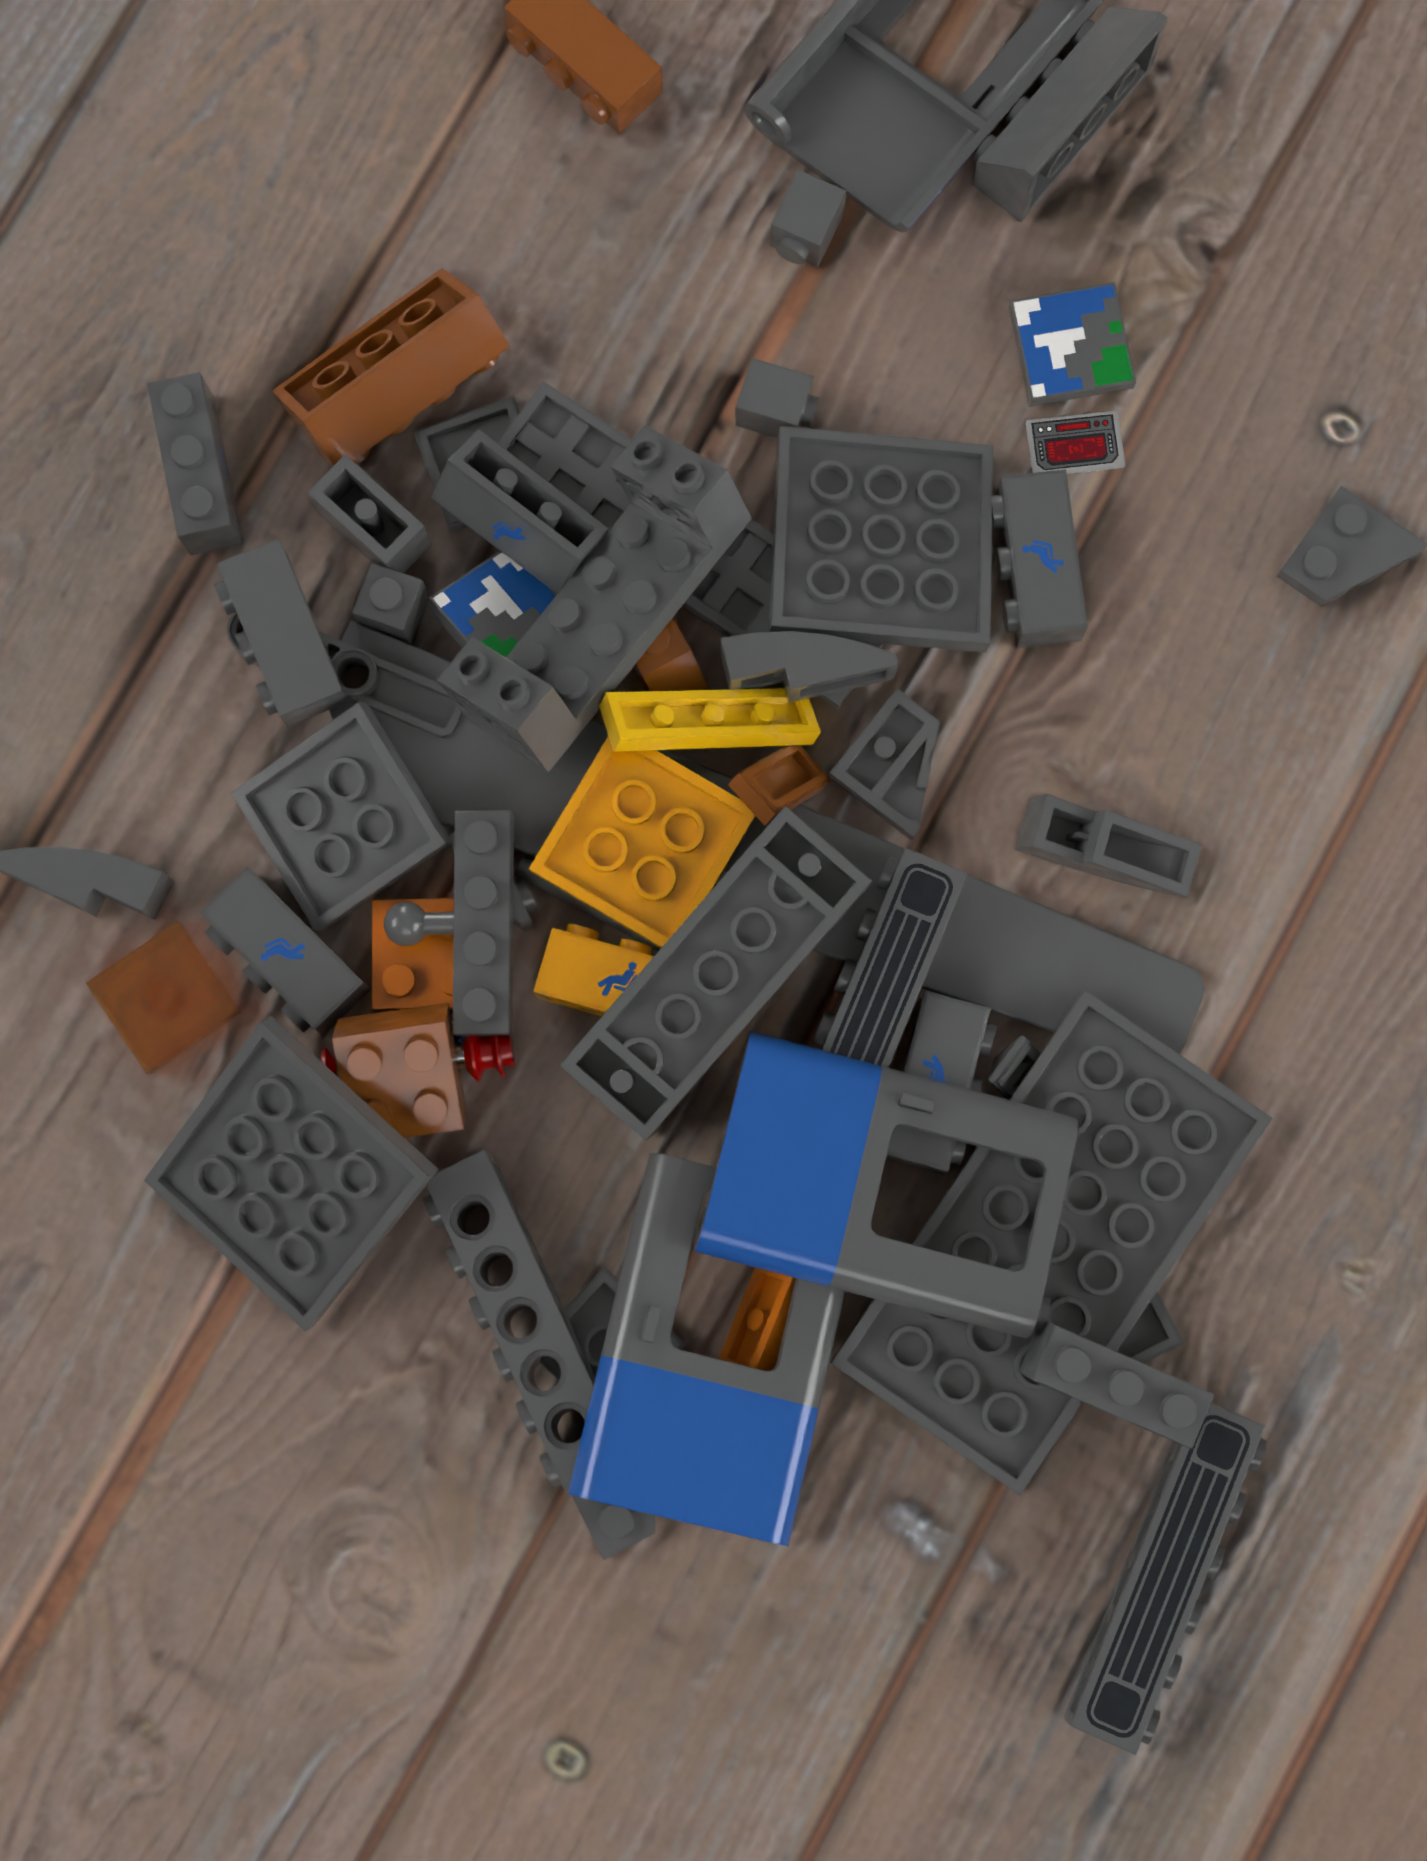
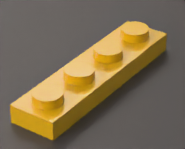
M785 688L606 692L599 704L613 752L813 745L821 733L809 698L788 703Z

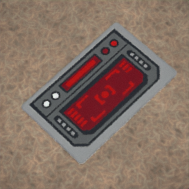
M1116 410L1026 421L1032 473L1066 469L1067 474L1125 467L1119 415Z

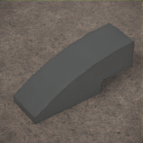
M797 631L755 632L723 637L720 641V655L729 690L755 689L783 682L788 703L895 679L899 666L895 653L864 642L828 634Z
M1044 794L1029 798L1015 850L1116 882L1178 897H1188L1202 844L1107 809L1094 811L1053 795Z
M29 847L0 851V873L97 917L105 899L108 898L155 920L174 883V880L160 870L128 858L94 850L66 847Z

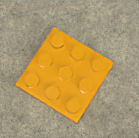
M608 736L529 867V871L662 948L714 888L756 816L741 799L657 750L613 752Z

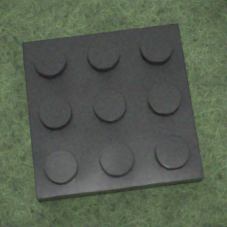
M367 702L356 703L231 792L315 932L325 931L453 843Z

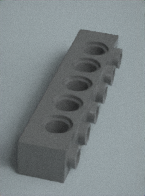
M484 1149L435 1173L426 1184L430 1195L424 1197L423 1202L436 1228L444 1225L453 1245L446 1248V1253L455 1273L460 1279L468 1276L476 1296L469 1299V1304L478 1324L483 1330L491 1327L498 1342L499 1348L493 1350L492 1354L501 1375L506 1382L514 1379L523 1400L516 1402L520 1418L529 1434L538 1431L547 1452L540 1455L543 1469L553 1487L562 1484L565 1492H568L581 1438L574 1443H565L559 1436L558 1423L561 1417L569 1411H578L586 1420L596 1376L495 1157ZM477 1207H487L490 1214L487 1228L480 1234L468 1235L465 1229V1219L468 1213ZM509 1257L513 1263L512 1277L504 1285L492 1286L488 1280L489 1266L497 1258ZM522 1308H532L537 1316L535 1330L527 1337L516 1338L511 1330L512 1317ZM546 1359H555L561 1368L560 1380L552 1389L542 1391L537 1387L534 1380L536 1367Z

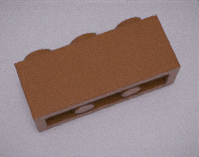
M511 0L504 7L508 29L506 36L512 46L525 57H528L530 54L534 56L544 66L546 75L556 87L562 91L569 88L581 99V104L586 113L596 123L603 125L606 122L620 134L663 93L662 67L588 0Z

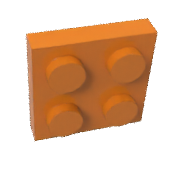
M454 898L372 900V1010L375 1012H386L449 1003L450 1010H453L454 935H425L415 945L400 946L392 942L386 935L384 918L388 910L400 902L415 903L425 913L454 912Z

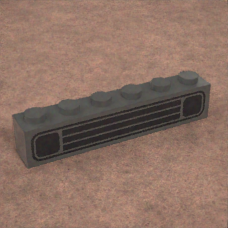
M904 848L899 859L888 856L876 887L886 890L878 911L867 908L855 936L856 939L864 942L856 963L846 959L834 987L835 991L843 994L835 1014L827 1011L824 1012L812 1042L822 1045L820 1050L889 1068L968 873L908 848Z
M1211 1403L1193 1448L1185 1447L1173 1441L1064 1715V1719L1071 1727L1134 1755L1137 1754L1141 1742L1147 1745L1151 1742L1160 1720V1711L1154 1708L1163 1687L1171 1689L1181 1667L1182 1657L1177 1655L1176 1652L1184 1632L1190 1635L1194 1632L1203 1611V1602L1197 1600L1205 1579L1213 1580L1222 1564L1225 1548L1219 1546L1226 1525L1234 1526L1244 1508L1246 1494L1240 1492L1248 1470L1256 1472L1264 1457L1267 1447V1440L1261 1438L1265 1429L1264 1425Z

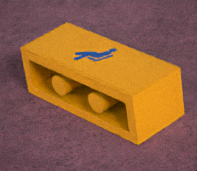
M568 924L566 931L552 928L533 992L537 999L602 1017L654 957L651 956L653 948L629 939H621L619 946L598 941L599 932L575 924Z

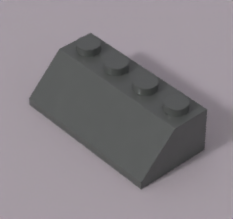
M1109 7L1096 23L1091 19L1086 21L1072 41L1071 46L1074 49L1063 61L1057 57L1048 65L1039 80L1041 87L1031 99L1026 96L1021 97L1007 116L1006 123L1008 126L998 137L991 134L979 146L973 157L976 168L972 185L1022 222L1151 71L1168 18L1159 11Z

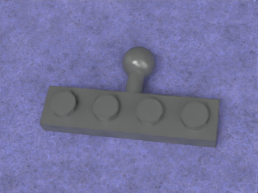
M511 810L455 811L454 912L425 913L415 903L400 902L392 906L384 918L386 935L392 942L400 946L415 945L425 935H454L453 1034L456 1036L512 1035L514 813Z

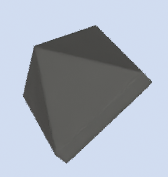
M1020 1036L994 1057L988 1081L1009 1100L1040 1052L1027 1038Z

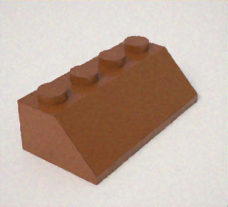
M441 268L273 389L272 392L319 454L332 467L345 454L353 462L359 464L369 455L370 448L387 436H394L406 430L413 422L414 416L429 405H436L447 400L455 392L456 386L473 373H482L491 368L498 361L499 355L508 349L510 345L479 294Z

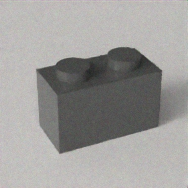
M346 454L308 492L317 513L374 564L404 574L432 546L425 526Z

